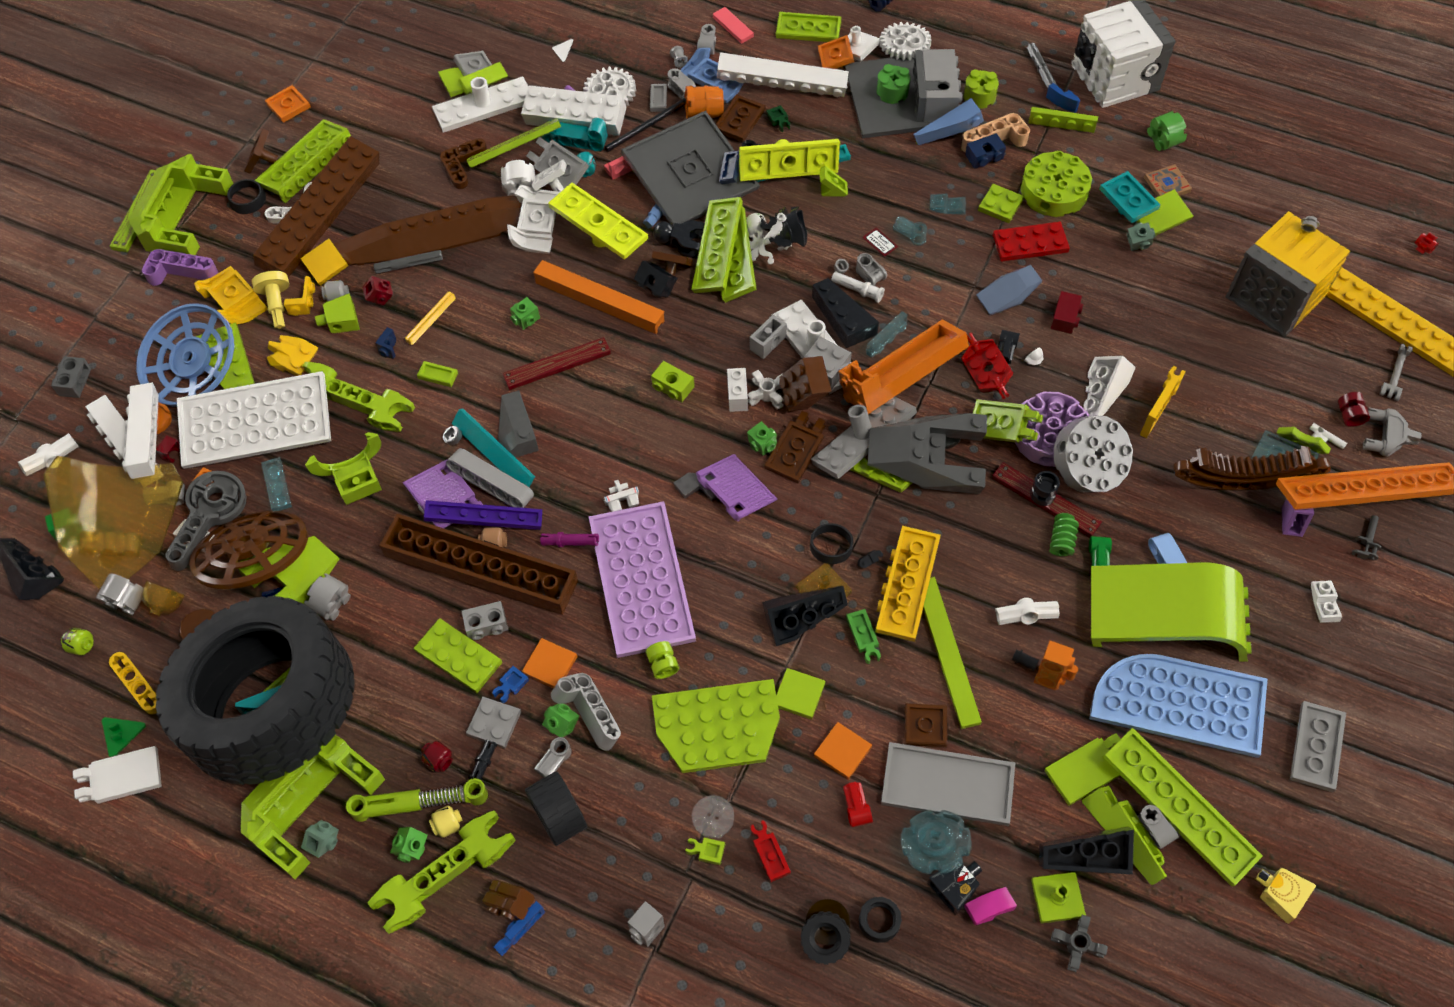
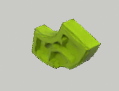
M1279 427L1276 432L1294 446L1296 443L1309 447L1312 453L1329 454L1331 450L1321 437L1306 435L1296 427Z

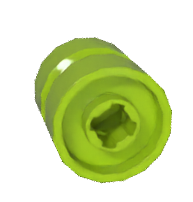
M657 642L646 649V655L649 663L652 664L651 669L656 679L668 678L679 671L670 642Z

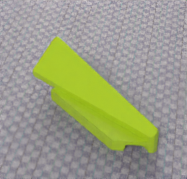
M1109 786L1097 789L1082 800L1085 807L1105 830L1127 826L1134 829L1133 864L1151 885L1167 877L1161 868L1165 863L1162 853L1128 800L1118 802Z

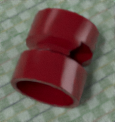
M1350 392L1338 399V405L1346 426L1356 427L1370 420L1362 393Z

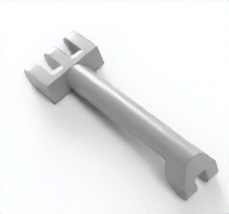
M1404 344L1399 346L1398 357L1390 383H1383L1379 395L1384 396L1385 392L1388 391L1387 398L1391 399L1394 393V400L1399 401L1403 389L1397 387L1405 358L1410 355L1413 347L1408 346L1406 349Z

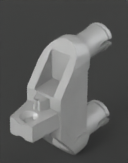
M1367 407L1370 419L1383 423L1382 441L1365 438L1362 447L1364 450L1376 451L1382 456L1388 457L1403 445H1417L1421 440V433L1410 430L1408 423L1398 411L1389 408L1380 410Z

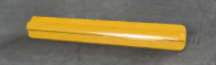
M450 291L447 292L405 337L406 342L413 345L455 300V295Z

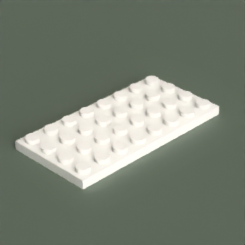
M323 371L177 398L181 466L184 469L331 441L325 374Z

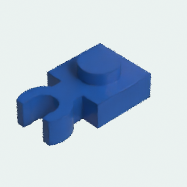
M512 666L499 680L502 686L496 687L492 694L496 697L499 693H503L504 695L500 700L502 703H505L509 699V693L512 692L516 695L529 681V678Z

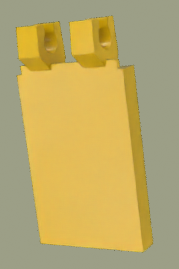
M1173 366L1168 372V378L1163 384L1164 390L1150 411L1140 433L1144 438L1147 439L1171 397L1176 394L1186 371L1182 370L1180 375L1177 376L1174 374L1177 367Z

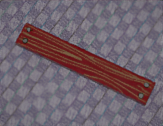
M603 337L504 372L503 377L508 389L512 390L610 355L611 351Z
M1003 462L993 474L992 479L1037 505L1030 496L1034 480ZM1057 494L1052 504L1048 506L1037 505L1053 516L1060 513L1073 515L1074 520L1079 523L1077 530L1088 537L1093 536L1102 523L1101 520Z

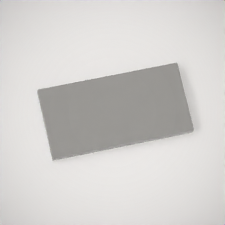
M889 742L881 805L1009 826L1015 762Z

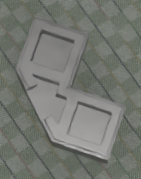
M687 473L673 482L674 487L684 498H687L699 489L704 492L711 502L718 498L711 490H706L698 482L696 473ZM712 475L705 476L708 481L714 479Z

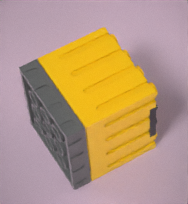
M1289 211L1245 252L1244 258L1238 267L1239 269L1234 276V281L1231 283L1229 292L1226 294L1227 299L1233 301L1256 319L1280 333L1284 338L1327 296L1328 291L1346 261V257L1350 253V250L1317 229L1315 232L1302 230V219Z

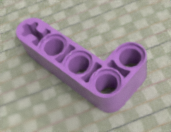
M161 249L153 250L142 268L144 276L152 286L161 284L167 274L202 280L218 274V270L211 258Z

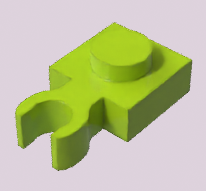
M704 838L703 843H698L695 839H688V843L694 844L695 848L692 850L686 848L687 854H700L699 861L716 865L721 864L725 842Z

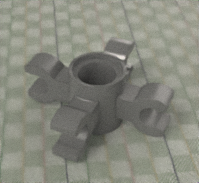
M1081 915V918L1078 920L1077 931L1072 935L1059 929L1052 931L1050 940L1067 945V949L1071 953L1067 970L1077 972L1080 967L1081 956L1085 952L1100 958H1104V955L1106 956L1108 946L1091 942V938L1087 933L1091 917ZM1074 939H1080L1084 943V948H1078L1074 944Z

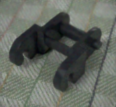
M872 550L861 557L857 564L861 568H866L879 561L878 557H883V553L880 550Z

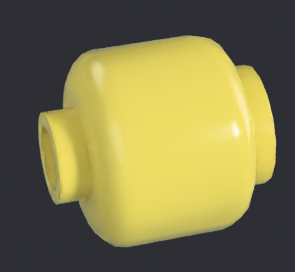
M448 805L434 811L431 814L432 819L429 820L435 836L439 834L440 837L445 838L459 831V822L463 820L458 809L453 810Z

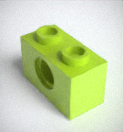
M665 361L651 375L653 388L659 392H664L673 400L683 402L694 388L693 376Z

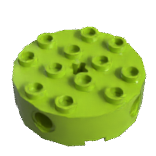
M1062 151L1042 153L1032 158L1025 166L1020 191L1031 209L1042 215L1062 217L1064 214L1079 211L1087 202L1092 176L1089 168L1077 156L1063 153Z

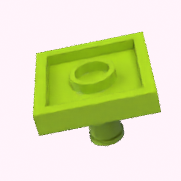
M1076 872L1033 877L1031 879L1041 924L1079 919L1081 915L1086 916Z

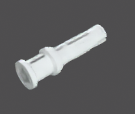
M837 271L834 272L831 279L832 282L861 293L862 297L867 296L874 299L877 303L881 301L885 289L883 287L878 288L871 285L870 282L863 283Z

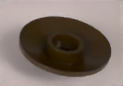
M819 900L807 912L806 921L813 914H818L821 911H830L833 914H838L841 919L846 921V925L850 929L849 913L844 905L836 900ZM823 926L816 931L815 941L825 945H832L836 943L837 935L832 928Z

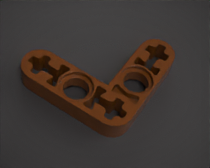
M477 138L447 149L440 154L442 165L455 188L464 189L468 186L467 175L460 163L487 150L483 139ZM461 151H468L466 154H459ZM454 167L458 168L457 171H450Z

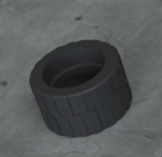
M555 771L525 788L529 801L555 846L587 829L586 821L575 799L558 772Z

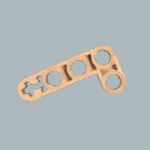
M1011 113L966 131L963 134L961 148L966 152L967 143L996 133L1001 140L1009 138L1015 146L1023 147L1028 142L1030 128L1018 114Z

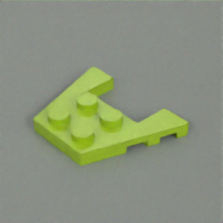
M865 458L850 469L900 493L912 484V482H906L896 475L887 474L868 466V461Z

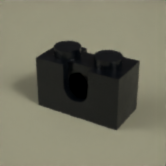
M642 260L634 277V280L639 282L638 285L644 289L650 288L652 294L658 298L669 297L678 279L652 261Z

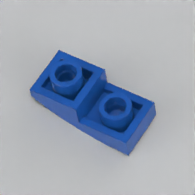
M1055 83L1049 85L1046 98L1055 105L1076 113L1080 99L1070 90L1064 93Z

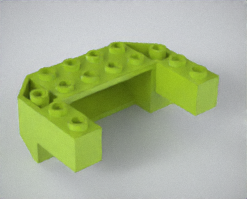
M192 154L185 155L176 161L157 168L128 219L145 251L152 252L153 250L161 249L196 255L200 246L194 234L177 231L175 228L196 190L227 195L229 188L233 185V181L227 169L196 164Z
M337 735L326 746L322 745L320 747L321 751L310 761L304 760V765L290 773L285 771L284 776L271 781L265 780L263 783H260L242 802L241 833L294 879L310 864V861L281 836L331 781L342 772L370 796L385 781V778L378 769L352 750Z

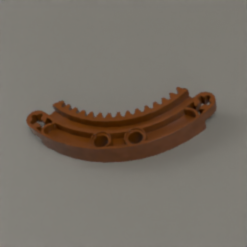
M1301 446L1300 450L1295 448L1293 452L1278 453L1277 456L1270 454L1269 457L1263 455L1261 458L1255 456L1252 459L1249 456L1245 459L1242 456L1236 459L1235 456L1229 458V455H1217V452L1212 453L1211 450H1207L1205 447L1196 450L1197 457L1193 456L1192 459L1181 460L1173 465L1175 476L1194 485L1220 490L1278 487L1276 485L1278 478L1326 474L1331 471L1328 459H1315L1311 455L1310 448Z

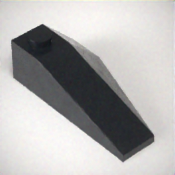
M0 538V559L11 589L19 600L39 599L64 581L57 568L53 565L47 566L43 563V558L30 554V549L17 539Z
M843 585L782 596L762 602L766 621L776 646L797 640L801 637V634L809 629L812 630L816 627V624L825 618L831 617L848 605Z

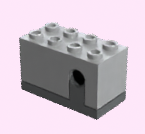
M955 49L915 50L912 78L916 122H933L958 107L959 103L962 102V92H959L961 80H958L960 71L956 67L958 66V56H955Z

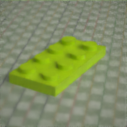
M440 618L414 647L415 652L475 693L480 691L503 663L500 658Z

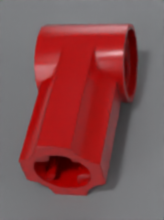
M851 782L843 786L851 828L873 823L869 804H866L861 782Z

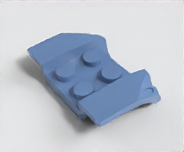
M698 48L680 71L701 86L707 85L722 88L724 102L728 103L740 91L743 83L717 79L718 63L709 59L711 48Z

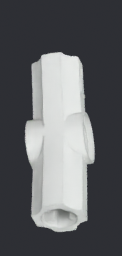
M68 433L53 444L40 446L35 454L19 461L18 464L25 476H28L44 467L54 468L58 466L62 461V457L79 446Z
M1031 598L1020 599L1016 605L996 608L999 625L1019 621L1028 625L1035 623L1038 619L1058 618L1060 614L1057 601L1033 602Z

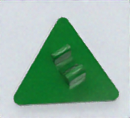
M104 717L102 725L109 757L117 756L146 727V724L144 722Z

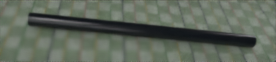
M686 98L605 146V150L607 152L611 151L685 106Z

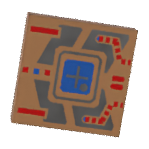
M1176 165L1147 173L1144 176V179L1157 197L1174 189L1179 196L1190 193L1192 187Z

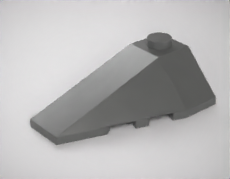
M519 390L501 396L498 442L515 458L539 451L536 437Z

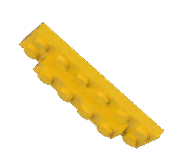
M902 526L897 548L892 549L890 560L893 561V564L888 566L886 577L889 578L888 583H884L881 594L884 595L883 601L879 600L877 612H880L875 632L915 642L940 534Z

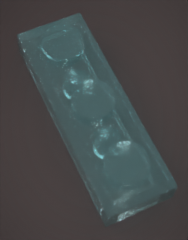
M902 311L867 344L866 355L873 358L876 354H880L887 343H891L899 332H903L906 329L908 315Z
M280 457L261 462L272 511H280L292 507Z

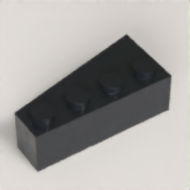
M829 278L813 284V300L846 349L878 335L879 322Z

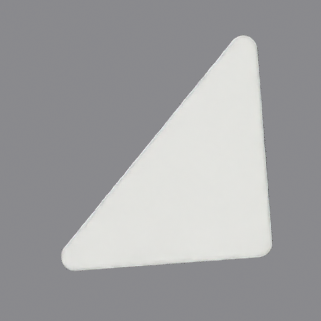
M573 39L552 47L563 62L566 60Z

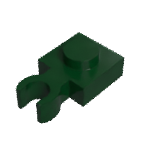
M781 105L766 110V115L773 126L779 125L781 132H783V126L790 130L788 115Z

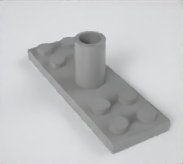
M893 397L870 414H868L864 405L851 407L848 410L851 426L811 459L812 464L839 479L868 454L870 428L907 421L917 413L916 407L897 397Z

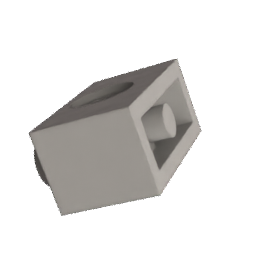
M772 315L750 336V350L764 359L787 337V324L775 315Z
M646 901L628 921L630 937L640 946L643 943L648 947L665 927L663 916Z

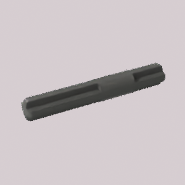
M1029 43L1027 50L1047 88L1052 83L1056 84L1036 44Z
M441 250L375 263L374 270L376 274L440 261L443 259Z

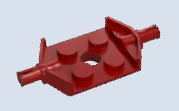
M968 333L967 339L970 346L961 359L978 388L983 393L997 391L1002 399L1008 398L1009 394L1005 389V385L1012 377L1013 371L993 339L976 341L973 334ZM987 365H993V369L991 371H984Z

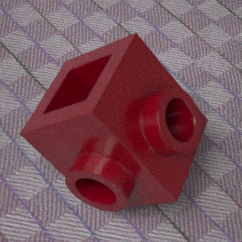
M371 276L363 285V292L367 301L384 305L393 295L390 281Z

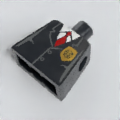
M958 860L931 875L927 884L956 916L978 889L980 884L975 877L982 872V869L975 861L965 867Z

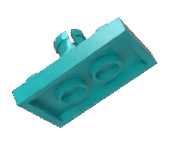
M1128 171L1101 184L1099 188L1116 206L1119 213L1123 214L1131 223L1153 213L1161 205Z

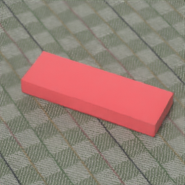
M726 7L713 13V19L741 44L754 37V32Z

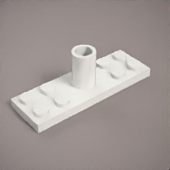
M476 77L471 81V94L434 105L432 109L444 133L522 107L528 85L524 77H519L488 88L485 78Z
M802 300L772 314L787 324L786 338L801 358L805 357L819 337L836 344L825 330L824 322L817 320ZM839 381L829 394L842 388Z

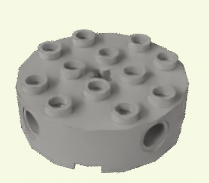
M1107 416L1079 417L1059 432L1054 445V463L1056 469L1060 471L1061 476L1064 478L1063 481L1069 487L1079 492H1107L1119 486L1127 477L1132 464L1133 448L1127 432L1117 421Z

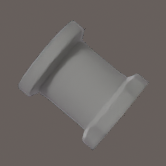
M675 46L670 50V55L674 58V64L678 68L684 67L688 62V58L683 54L684 50L681 46Z

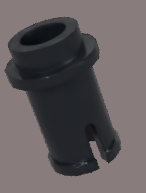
M1016 649L1012 661L1015 662L1014 664L1018 663L1034 672L1039 659L1023 653L1022 649L1021 651Z

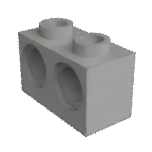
M501 601L462 611L465 630L470 639L479 640L484 636L499 635L508 630ZM494 618H499L498 621L491 622ZM474 623H480L478 626L472 627Z

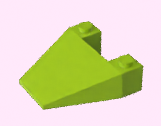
M315 536L308 537V542L301 555L289 567L273 576L284 586L275 596L290 598L302 604L305 603V600L309 601L310 596L307 594L313 583L320 576L324 578V574L329 575L339 561V557ZM283 544L274 554L267 558L271 565L275 564L286 556L294 546ZM266 548L262 551V553L266 552L270 548ZM255 556L248 559H243L240 562L255 558ZM260 563L240 568L238 571L243 577L259 572L264 568ZM260 583L254 584V585H252V586L255 588V587H257Z

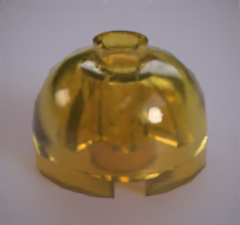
M149 581L146 582L142 591L144 605L150 608V613L159 616L162 613H172L177 610L185 596L182 593Z

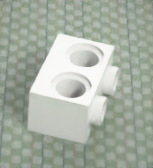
M746 368L727 369L729 411H748Z

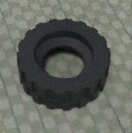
M821 911L818 914H813L807 919L801 932L803 951L808 955V958L813 959L818 964L824 963V965H828V963H836L848 951L851 939L850 929L846 925V921L841 919L838 914H833L830 911ZM827 926L835 931L837 941L832 948L823 949L816 944L815 933L820 927Z

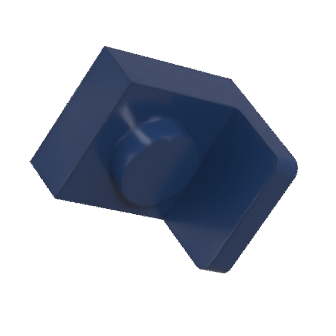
M387 327L376 341L378 353L385 358L394 359L396 357L393 350L396 343L393 329Z

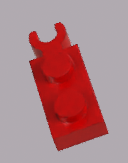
M762 820L761 826L763 829L757 831L754 825H751V833L758 837V839L753 840V844L770 882H773L791 874V871L774 833H766L767 824Z

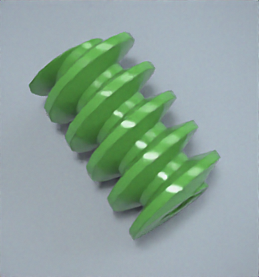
M1060 513L1055 516L1049 550L1051 554L1056 556L1074 555L1075 550L1073 548L1076 546L1075 541L1077 540L1076 534L1078 533L1079 523L1074 520L1073 515Z

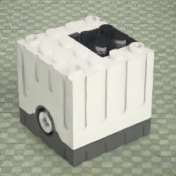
M1131 0L1084 15V21L1081 23L1078 42L1075 48L1074 60H1072V67L1077 69L1081 80L1085 81L1088 90L1092 91L1095 100L1100 102L1102 108L1161 89L1176 40L1170 35V32L1162 24L1158 16L1155 15L1152 8L1146 3V0Z

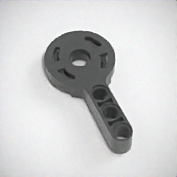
M211 471L200 475L189 485L185 501L190 514L166 552V559L171 569L175 571L185 569L190 562L194 548L205 537L208 530L212 526L222 525L234 520L243 511L246 505V492L242 482L235 475L225 471ZM214 493L223 494L219 500H209V497Z

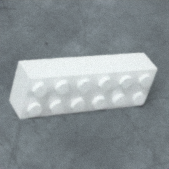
M529 85L521 115L526 125L540 126L557 118L559 122L589 127L593 118H601L606 123L607 133L619 136L627 107L623 96Z

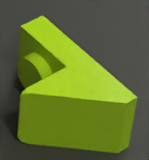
M826 166L820 168L821 195L847 196V181Z

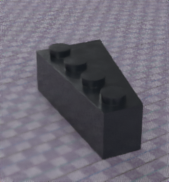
M1127 826L1040 843L1039 866L1043 869L1133 875L1134 829Z

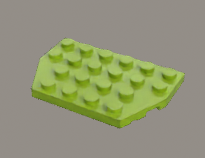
M774 679L652 695L657 738L662 742L682 773L766 762L776 728L780 721Z

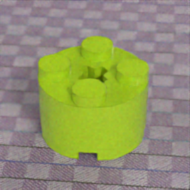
M972 70L971 74L966 78L964 100L972 98L979 109L987 108L991 103L994 104L999 85L996 73Z

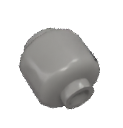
M341 280L327 281L322 286V296L327 302L349 294L348 285H344Z

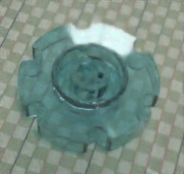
M932 810L919 813L910 819L911 827L904 828L901 834L903 855L908 857V862L913 868L926 874H931L933 870H938L940 874L956 870L963 864L962 857L969 856L972 848L969 828H964L963 819L946 810H941L939 814L933 813Z

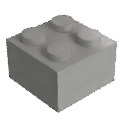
M819 337L804 358L823 356L832 390L840 379L838 371L850 364L851 352Z

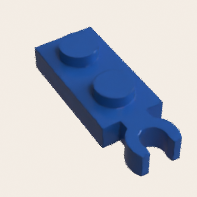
M537 901L531 907H528L524 920H514L506 929L507 932L504 934L505 937L494 946L501 956L509 950L512 944L515 945L545 913L544 908Z

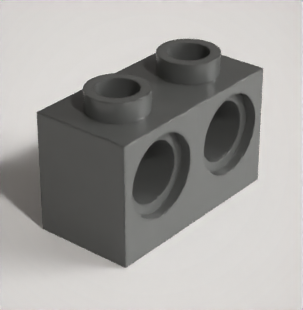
M63 357L58 366L56 376L52 380V388L58 396L80 398L91 371V367L85 358Z

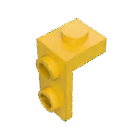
M305 276L302 298L284 300V306L289 315L310 314V309L313 307L312 294L315 293V284L311 282L309 276Z

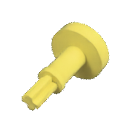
M268 271L256 275L252 279L253 290L258 294L266 295L268 313L272 314L274 328L282 329V327H285L282 313L285 309L280 292L285 291L289 287L288 276L281 271Z

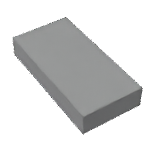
M651 84L650 112H662L667 109V84Z

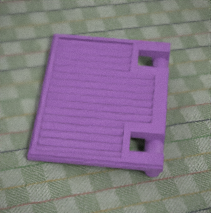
M735 454L696 472L698 482L706 490H711L726 506V511L735 521H739L741 518L777 500ZM711 474L714 479L708 481L705 476ZM738 504L743 508L739 512L734 509V506Z
M447 460L403 482L424 511L426 500L465 503L468 500L470 504L483 505L481 501L478 502L476 500L475 493L464 479L447 467ZM444 469L447 474L444 475L441 470ZM433 522L435 526L441 528H445L453 524L444 522Z

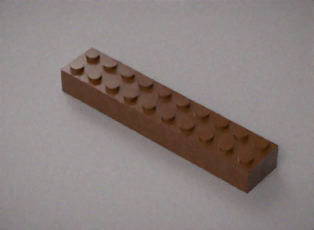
M350 136L253 254L255 266L265 272H284L289 278L302 262L301 258L310 252L379 165V152Z
M396 514L380 544V548L387 558L562 615L578 583L575 570L400 514Z

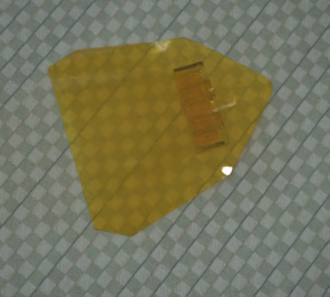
M56 456L43 474L58 547L99 590L109 574L113 573L129 579L160 552L183 486V481L174 464L155 465V475L131 479L123 467L98 465L68 457Z

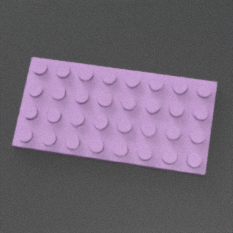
M664 501L589 516L592 534L599 535V542H596L599 545L595 546L617 658L644 653L649 646L661 641L670 642L671 647L696 642Z

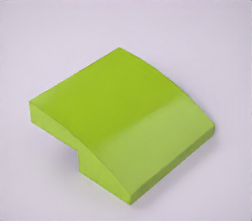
M459 68L438 72L450 97L465 92L458 81L459 78L463 77Z

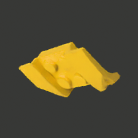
M231 266L211 278L198 280L194 283L196 290L204 298L212 296L223 309L217 311L231 324L236 322L238 325L250 322L268 310L252 287Z

